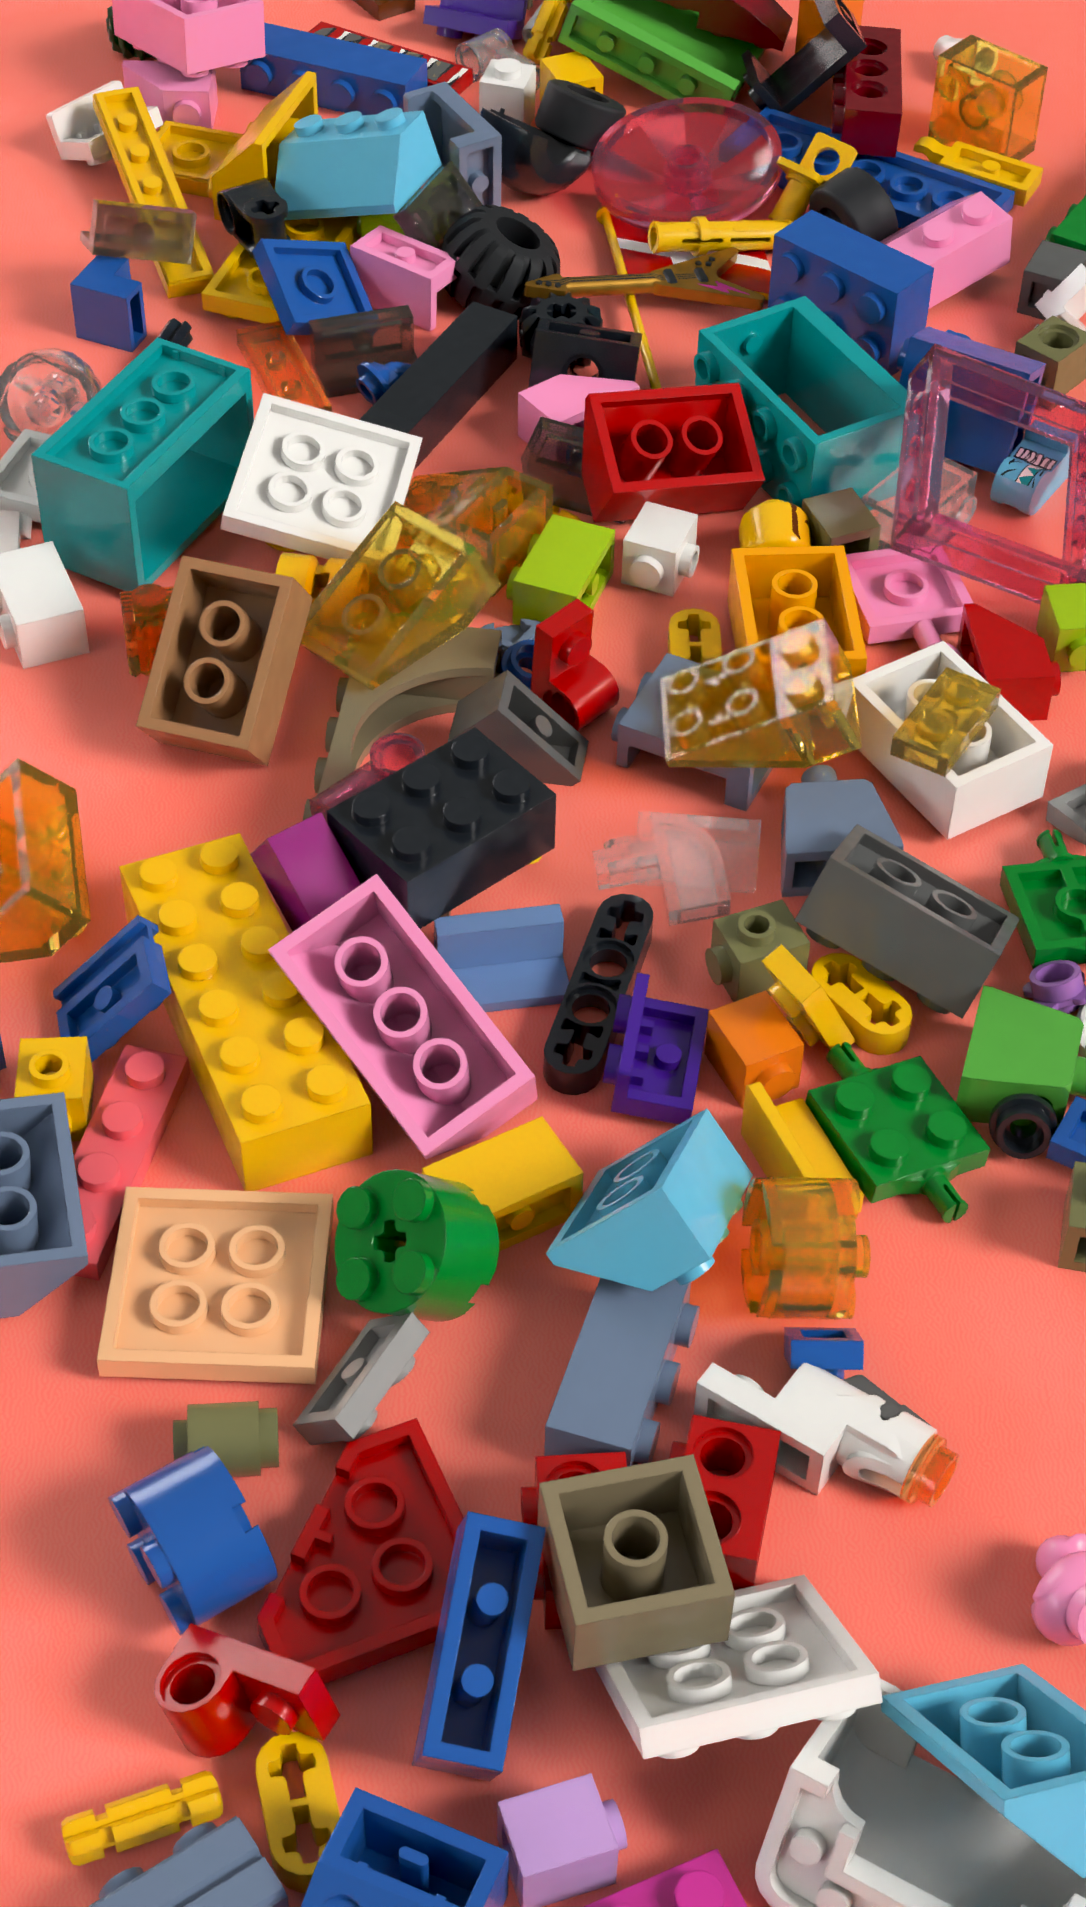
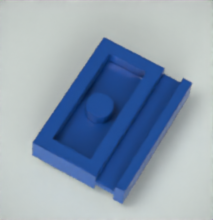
M139 915L53 990V997L61 1001L62 1007L56 1012L60 1037L87 1036L91 1063L107 1049L113 1047L125 1033L148 1013L157 1009L163 1000L172 993L162 946L154 942V936L159 932L158 925Z

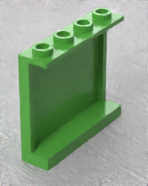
M574 0L557 40L692 113L726 115L746 83L742 76L746 72V68L741 55L749 49L759 61L766 50L755 46L753 43L731 37H718L709 31L698 29L696 26L699 12L679 10L670 4L655 0Z

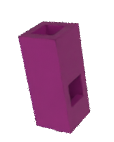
M321 812L267 838L250 854L292 932L361 885Z

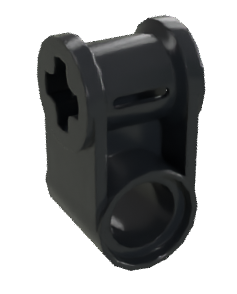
M266 178L217 192V207L225 229L239 241L254 260L255 257L252 251L261 238L291 240L286 234L284 221L288 215L287 202L277 194Z

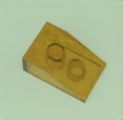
M394 501L311 604L300 646L370 690H374L465 630L500 587L501 583L476 547Z

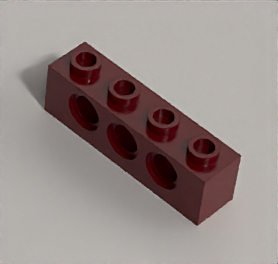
M858 25L867 47L833 75L832 90H834L831 134H840V141L854 147L860 155L896 158L902 120L901 29Z

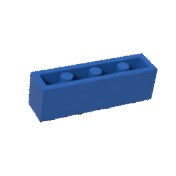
M265 22L266 56L249 60L245 67L240 68L241 89L275 97L305 72H315L318 107L344 113L360 111L362 116L379 114L390 108H401L404 112V94L428 86L427 59Z

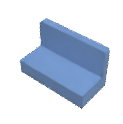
M560 904L445 916L434 920L435 949L485 1012L561 1004L569 980L563 958L564 919Z

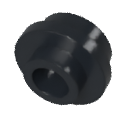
M1028 1093L1013 1094L1003 1098L994 1106L989 1117V1131L995 1144L1007 1155L1018 1159H1029L1043 1153L1057 1130V1117L1052 1106L1043 1098ZM1019 1119L1033 1121L1027 1126H1019L1013 1123V1121Z

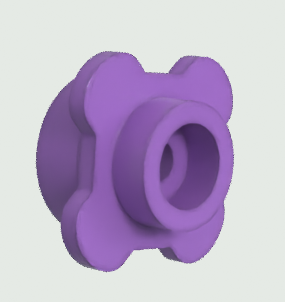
M1054 960L1037 966L1029 975L1030 982L1026 983L1023 987L1024 996L1032 998L1033 1002L1067 1014L1077 1010L1080 1005L1086 1004L1085 974L1081 971L1080 966L1073 961Z

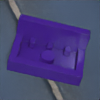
M441 0L440 5H425L423 24L437 26L436 34L440 36L462 39L463 32L478 34L477 43L504 47V40L522 39L528 0Z
M637 972L633 996L619 994L612 1032L625 1034L623 1046L610 1043L602 1083L615 1085L611 1112L680 1124L691 1118L707 1028L708 1011L710 1009L647 998L646 993L650 975Z

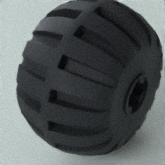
M478 206L460 216L448 229L441 246V250L447 252L456 261L454 274L457 278L446 285L445 288L464 308H467L474 301L517 315L519 320L522 309L530 306L532 300L531 297L524 296L525 283L552 274H560L559 252L550 236L544 233V230L538 224L530 221L528 217L502 206Z

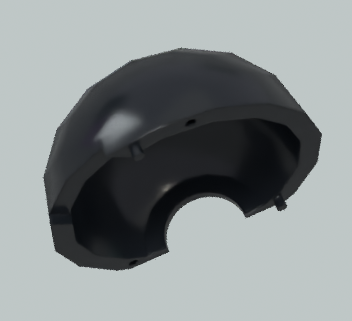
M482 107L481 116L502 135L501 182L513 191L546 196L565 190L586 172L594 159L590 155V151L587 150L585 152L546 134L536 127L504 114L505 109L503 108L498 112L493 109L489 111Z

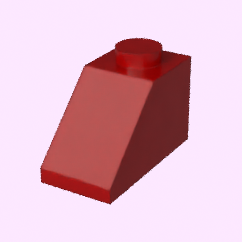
M976 603L964 604L957 642V649L963 659L1028 721L1047 720L1051 697L1058 696L1060 693L1061 672L1058 662L1050 661L1044 639Z

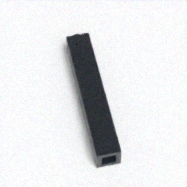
M473 301L359 420L422 437L415 465L416 469L517 359L518 316Z

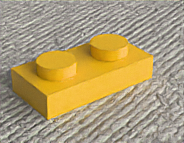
M782 944L762 960L765 968L775 981L767 991L788 1015L785 1018L793 1029L810 1047L819 1040L829 1050L837 1044H840L842 1047L843 1042H848L852 1045L856 1041L823 987Z

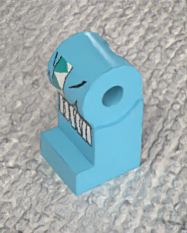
M1035 416L1026 426L1024 439L1010 454V457H1007L1001 463L992 483L990 491L991 501L1013 506L1028 515L1037 513L1071 475L1079 431Z

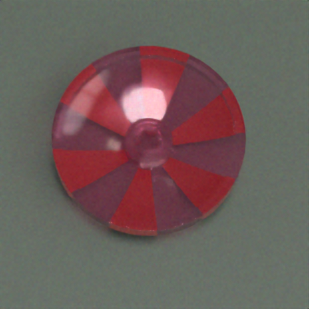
M687 97L661 101L626 115L602 135L592 156L594 158L591 163L594 190L601 204L613 216L629 225L644 230H649L652 221L686 222L691 221V218L694 216H704L708 221H738L761 207L776 190L782 175V169L776 163L779 156H782V146L779 135L773 125L761 114L742 104L709 97Z

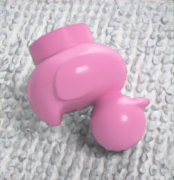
M1081 1533L1073 1536L1056 1535L1041 1543L1036 1553V1568L1042 1579L1039 1581L1032 1597L1034 1602L1031 1605V1614L1037 1629L1045 1638L1062 1646L1074 1647L1086 1644V1534Z

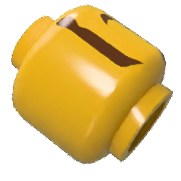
M779 499L766 500L753 506L743 515L739 524L740 548L811 546L808 516L799 506Z

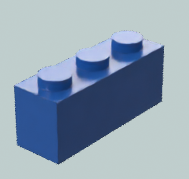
M470 1511L467 1512L458 1526L412 1766L491 1781L503 1772L546 1527Z

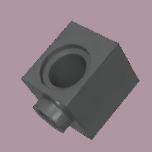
M1042 240L1024 269L1017 313L1045 320L1046 318L1035 304L1044 296L1043 294L1048 289L1052 292L1081 263L1086 267V251Z

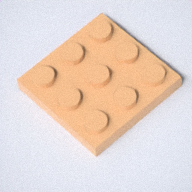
M126 1187L97 1354L99 1376L316 1384L334 1216L333 1194Z

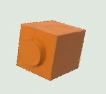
M766 990L708 1011L704 1054L741 1108H744L746 1085L761 1082L771 1100L778 1099L790 1090L799 1087L805 1044Z

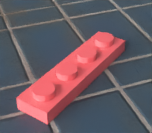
M128 1044L125 1045L74 1154L88 1252V1265L74 1276L100 1280L117 1241L126 1187H141L189 1078L190 1068L187 1056Z

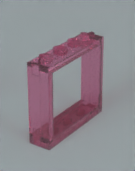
M935 343L909 374L890 549L1040 605L1044 585L1086 583V402ZM950 400L1070 446L1062 559L938 513Z

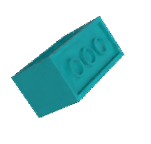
M806 296L699 330L698 349L694 357L695 386L727 383L740 384L765 477L761 487L773 499L790 502L802 509V499L852 487L866 507L872 509L913 494L925 406ZM785 393L825 434L818 436L778 395Z
M157 337L31 454L44 543L53 541L65 569L140 597L224 511L254 422L250 369Z

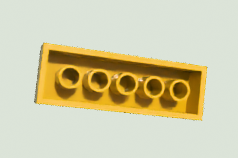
M237 833L119 866L128 923L139 915L158 925L159 932L154 936V942L162 946L172 992L163 1000V1004L184 1053L188 1057L190 1067L244 1191H258L372 1155L371 1102L350 1059L269 954L268 949L287 937L289 933L241 834Z

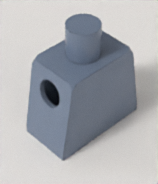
M815 765L808 768L802 774L801 783H791L785 788L781 822L782 897L809 895L830 856L856 824L903 850V841L872 782L866 779L838 780L836 771L831 766Z

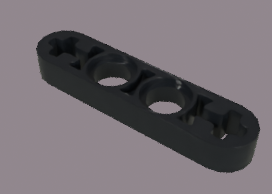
M632 894L614 895L604 900L596 912L545 1043L543 1075L546 1083L555 1091L567 1095H579L595 1088L601 1080L606 1065L610 1043L614 1044L618 1034L612 1031L619 994L632 996L637 972L640 973L652 941L653 910L650 904L643 898ZM623 922H629L624 934V941L615 938L616 928H620ZM601 962H614L623 967L624 972L617 976L604 977L596 974L591 968ZM596 1007L603 1010L608 1016L601 1022L586 1023L577 1019L574 1013L581 1008ZM574 1043L582 1046L583 1059H579L575 1066H567L574 1052Z

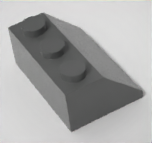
M856 824L830 856L794 921L805 926L807 934L819 944L832 949L841 947L861 959L863 967L877 978L885 981L897 980L916 991L918 999L928 1008L942 1014H949L951 1012L963 1018L1001 956L1020 918Z

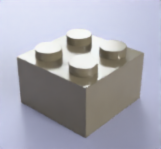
M694 1454L539 1483L537 1526L546 1527L542 1552L572 1671L728 1641L735 1592Z

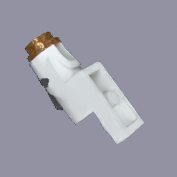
M713 1362L697 1381L694 1415L781 1431L775 1472L816 1496L838 1466L841 1465L843 1472L854 1479L889 1491L911 1505L919 1500L927 1506L933 1507L948 1487L959 1463L960 1455L946 1447L947 1439L937 1434V1429L933 1428L906 1405H900L863 1375H855L842 1380L824 1369L803 1363L776 1398L765 1393L763 1388L753 1379L741 1374L734 1375Z

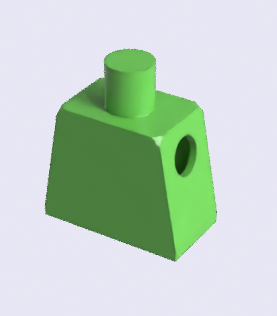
M983 985L956 1104L970 1122L989 1123L992 1109L1003 1098L1019 1093L1033 1094L1043 1098L1052 1106L1056 1113L1058 1128L1064 1118L1069 1094L1086 1098V1057L1078 1056L1084 1027L1083 1022L1073 1015ZM1028 1119L1013 1121L1014 1124L1019 1126H1027L1033 1122Z

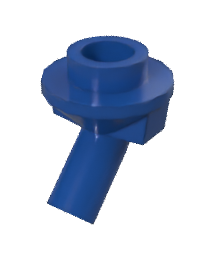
M363 361L357 366L359 378L356 379V385L364 398L374 405L412 364L389 362L382 365L377 362Z

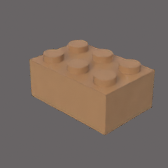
M182 555L136 727L159 743L268 766L313 599L311 595L293 577Z

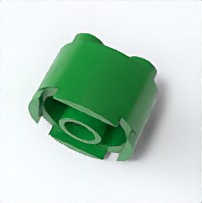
M406 1170L382 1171L368 1178L360 1186L347 1188L341 1194L336 1208L339 1222L336 1229L334 1250L337 1268L336 1286L340 1295L347 1300L355 1301L369 1311L400 1316L413 1312L418 1319L434 1322L449 1321L464 1315L475 1305L468 1302L475 1295L480 1285L488 1286L496 1271L499 1257V1233L493 1213L488 1205L480 1204L479 1200L471 1192L474 1190L464 1183Z

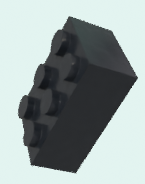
M474 727L327 810V824L360 884L377 874L421 929L555 848L556 793Z

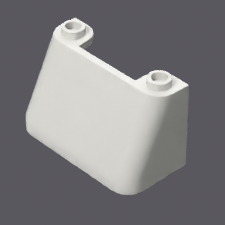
M880 1678L882 1696L902 1691ZM881 1703L859 1708L854 1714L842 1720L822 1721L789 1768L755 1868V1879L759 1892L771 1907H1086V1878L1080 1877L1011 1823L960 1778L913 1755L918 1742L881 1711Z

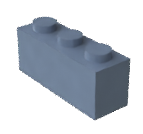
M600 1278L545 1425L544 1456L626 1452L627 1467L652 1461L661 1427L660 1422L653 1420L657 1405L660 1403L670 1406L676 1391L681 1368L680 1363L673 1362L677 1347L679 1345L690 1348L698 1324L700 1306L689 1304L691 1282L679 1285L676 1279L654 1291H648Z

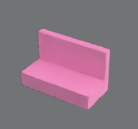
M381 225L350 245V256L373 308L430 332L436 328L437 292L457 278L454 274L456 261L447 252Z

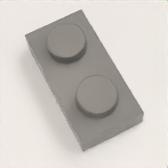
M413 1312L406 1315H393L369 1320L299 1415L293 1426L310 1445L339 1441L349 1442L362 1436L375 1422L378 1411L375 1408L390 1387L404 1379L414 1367L416 1359L413 1355L430 1333Z

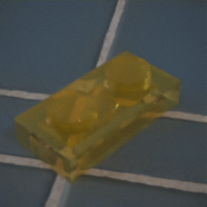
M946 667L893 735L890 755L946 777L998 707L1001 689Z

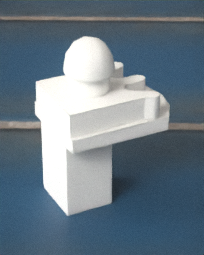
M1081 263L1052 292L1048 289L1035 306L1046 318L1044 321L1051 316H1055L1086 332V326L1079 320L1086 313V267Z

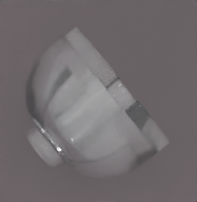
M57 347L31 350L11 362L0 376V416L6 425L3 431L13 443L24 429L53 435L102 389L101 382L91 366L73 352Z

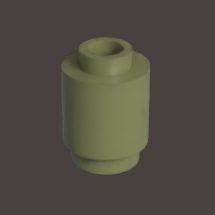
M259 1401L188 1404L187 1420H173L174 1460L203 1446H208L217 1454L232 1477L261 1476V1468L279 1467L277 1407L259 1408Z

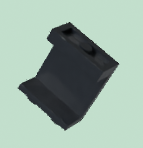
M814 0L826 28L771 75L749 49L741 55L746 68V72L742 76L751 88L748 90V94L761 111L767 106L770 109L789 114L867 47L854 14L842 0Z

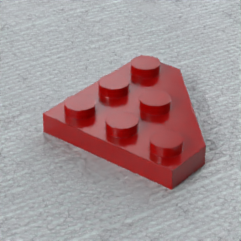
M417 1418L347 1443L335 1466L336 1475L321 1504L316 1503L290 1553L291 1562L276 1592H270L257 1617L258 1632L265 1650L316 1668L324 1684L436 1641L456 1531L464 1517Z

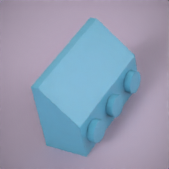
M390 108L379 114L363 116L360 111H352L337 118L322 119L321 115L315 114L298 120L294 124L295 129L279 144L275 191L288 205V215L284 220L398 213L442 165L424 110L403 112L401 108Z
M706 1108L599 1170L547 1250L546 1255L555 1266L648 1291H654L676 1279L679 1285L688 1284L703 1275L715 1263L713 1254L718 1244L728 1236L730 1231L727 1226L732 1216L742 1208L743 1202L741 1198L753 1174L710 1111Z
M1024 1664L882 1696L881 1711L1006 1819L1080 1877L1086 1878L1085 1709Z

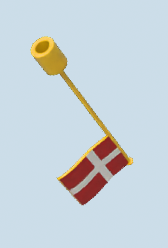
M609 206L599 208L596 213L597 221L604 226L618 275L650 273L653 270L697 258L691 252H660L653 254L648 245V230H644L653 220L615 214L614 210ZM708 251L707 254L714 253L717 251ZM738 251L736 263L719 278L759 293L765 297L764 300H769L771 268L765 251ZM634 294L624 295L634 332L643 334L640 352L651 389L662 388Z

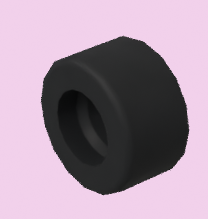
M553 79L547 83L535 117V124L546 134L567 144L591 152L606 154L609 152L605 151V149L618 137L626 110L617 101L597 91L572 82Z
M858 167L844 169L817 187L810 195L809 210L816 211L879 242L898 231L896 212L889 196L874 177Z

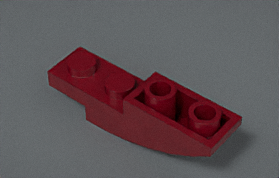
M655 0L670 4L679 10L699 12L696 26L698 29L709 31L718 37H731L753 43L762 49L783 51L793 18L775 0Z

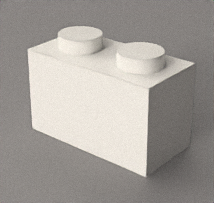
M53 541L0 553V638L5 649L15 648L23 669L90 653L84 609Z

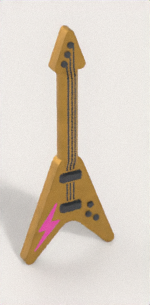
M734 247L653 270L650 273L562 277L556 273L525 283L524 296L531 298L547 299L550 292L557 296H565L568 292H571L572 297L653 293L659 296L751 310H762L765 299L759 293L719 278L737 261L738 249Z

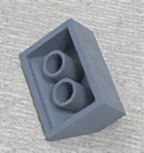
M64 1092L0 1099L1 1319L20 1316L88 1265V1252Z

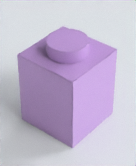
M592 1773L497 1802V1839L500 1848L509 1851V1875L520 1907H544L616 1884L619 1850L627 1848V1835L614 1799L602 1802Z

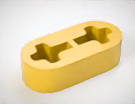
M696 608L683 609L675 613L669 622L668 653L722 671L721 633L718 619L712 613ZM689 636H698L699 642H690Z
M830 953L820 957L814 963L811 975L825 990L856 1040L854 1043L858 1047L875 1055H891L899 1052L907 1045L913 1014L911 1006L884 980L869 973L863 967L861 960L853 955ZM847 983L848 985H850V989L847 988L844 984ZM871 1019H873L876 1022L875 1025L870 1022Z
M296 1731L291 1732L289 1735L279 1734L274 1736L261 1747L256 1758V1779L274 1871L278 1879L287 1888L300 1893H306L318 1861L303 1863L300 1853L296 1852L298 1847L296 1825L310 1822L314 1842L317 1846H320L318 1852L320 1858L340 1818L328 1757L322 1744L315 1738ZM289 1761H298V1766L303 1772L305 1797L290 1800L287 1781L282 1776V1764Z

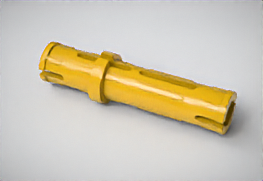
M694 216L691 218V221L686 222L652 221L648 230V245L653 254L660 252H691L695 257L707 255L708 251H720L731 247L737 248L738 251L773 250L774 234L793 221H790V218L783 220L708 221L704 216Z

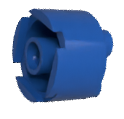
M203 1446L194 1452L191 1451L108 1497L114 1514L126 1535L131 1538L138 1534L139 1538L128 1543L127 1548L142 1578L147 1585L156 1581L161 1589L165 1587L168 1589L159 1594V1599L169 1620L180 1636L184 1634L191 1623L197 1626L203 1624L262 1590L265 1585L276 1580L278 1577L274 1559L259 1525L252 1528L241 1506L246 1500L225 1465L208 1446Z

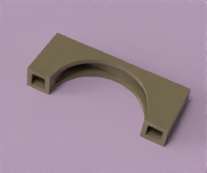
M365 617L359 640L350 639L348 645L346 668L347 673L350 675L349 678L340 677L338 682L336 710L339 712V716L329 717L325 749L329 753L327 758L319 757L317 760L314 790L318 794L316 799H307L303 820L321 812L327 822V810L365 789L357 776V772L365 757L384 738L418 720L446 713H454L459 700L500 675L502 630ZM451 911L447 912L441 917L450 916Z

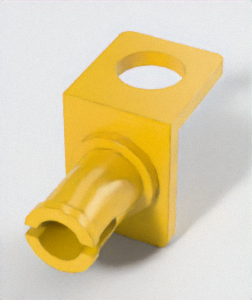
M818 132L815 134L800 164L779 156L776 163L786 174L785 177L788 183L772 213L769 214L768 219L783 220L790 218V221L794 222L803 216L813 191L844 169L850 168L858 154L857 150L844 142ZM825 150L836 151L840 160L837 169L829 175L818 174L814 169L816 157Z

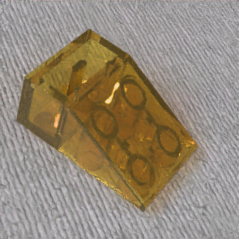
M509 467L417 475L410 482L390 554L393 555L394 552L401 551L417 533L475 555L476 590L494 597L508 583L513 568L515 566L521 567L524 563L532 536L535 533L541 534L553 514V485Z
M825 618L791 628L782 634L747 647L735 649L728 654L691 668H684L675 674L660 679L665 762L669 767L807 768L862 748L851 664Z

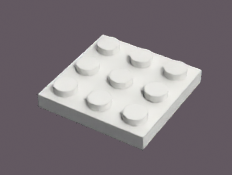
M263 393L222 514L220 529L325 559H330L331 557L362 561L365 570L384 575L423 438Z
M805 1575L734 1590L735 1599L728 1641L595 1667L643 1759L653 1757L677 1759L691 1755L698 1750L699 1746L733 1738L743 1740L762 1739L774 1734L779 1727L813 1719L821 1721L845 1719L854 1714L859 1708L883 1703L879 1672Z

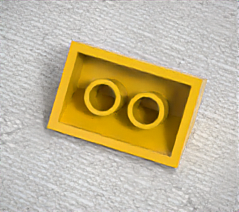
M305 72L270 101L254 122L248 124L246 132L238 143L230 148L227 157L219 168L212 171L208 181V196L210 199H213L214 220L221 221L216 198L219 191L262 178H266L275 190L279 144L295 129L294 124L298 120L309 115H318L315 72Z

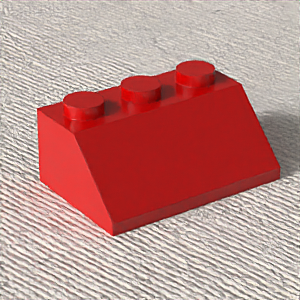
M727 383L589 393L585 398L582 478L593 522L636 519L646 501L694 514L743 510L764 483L765 477L740 384Z

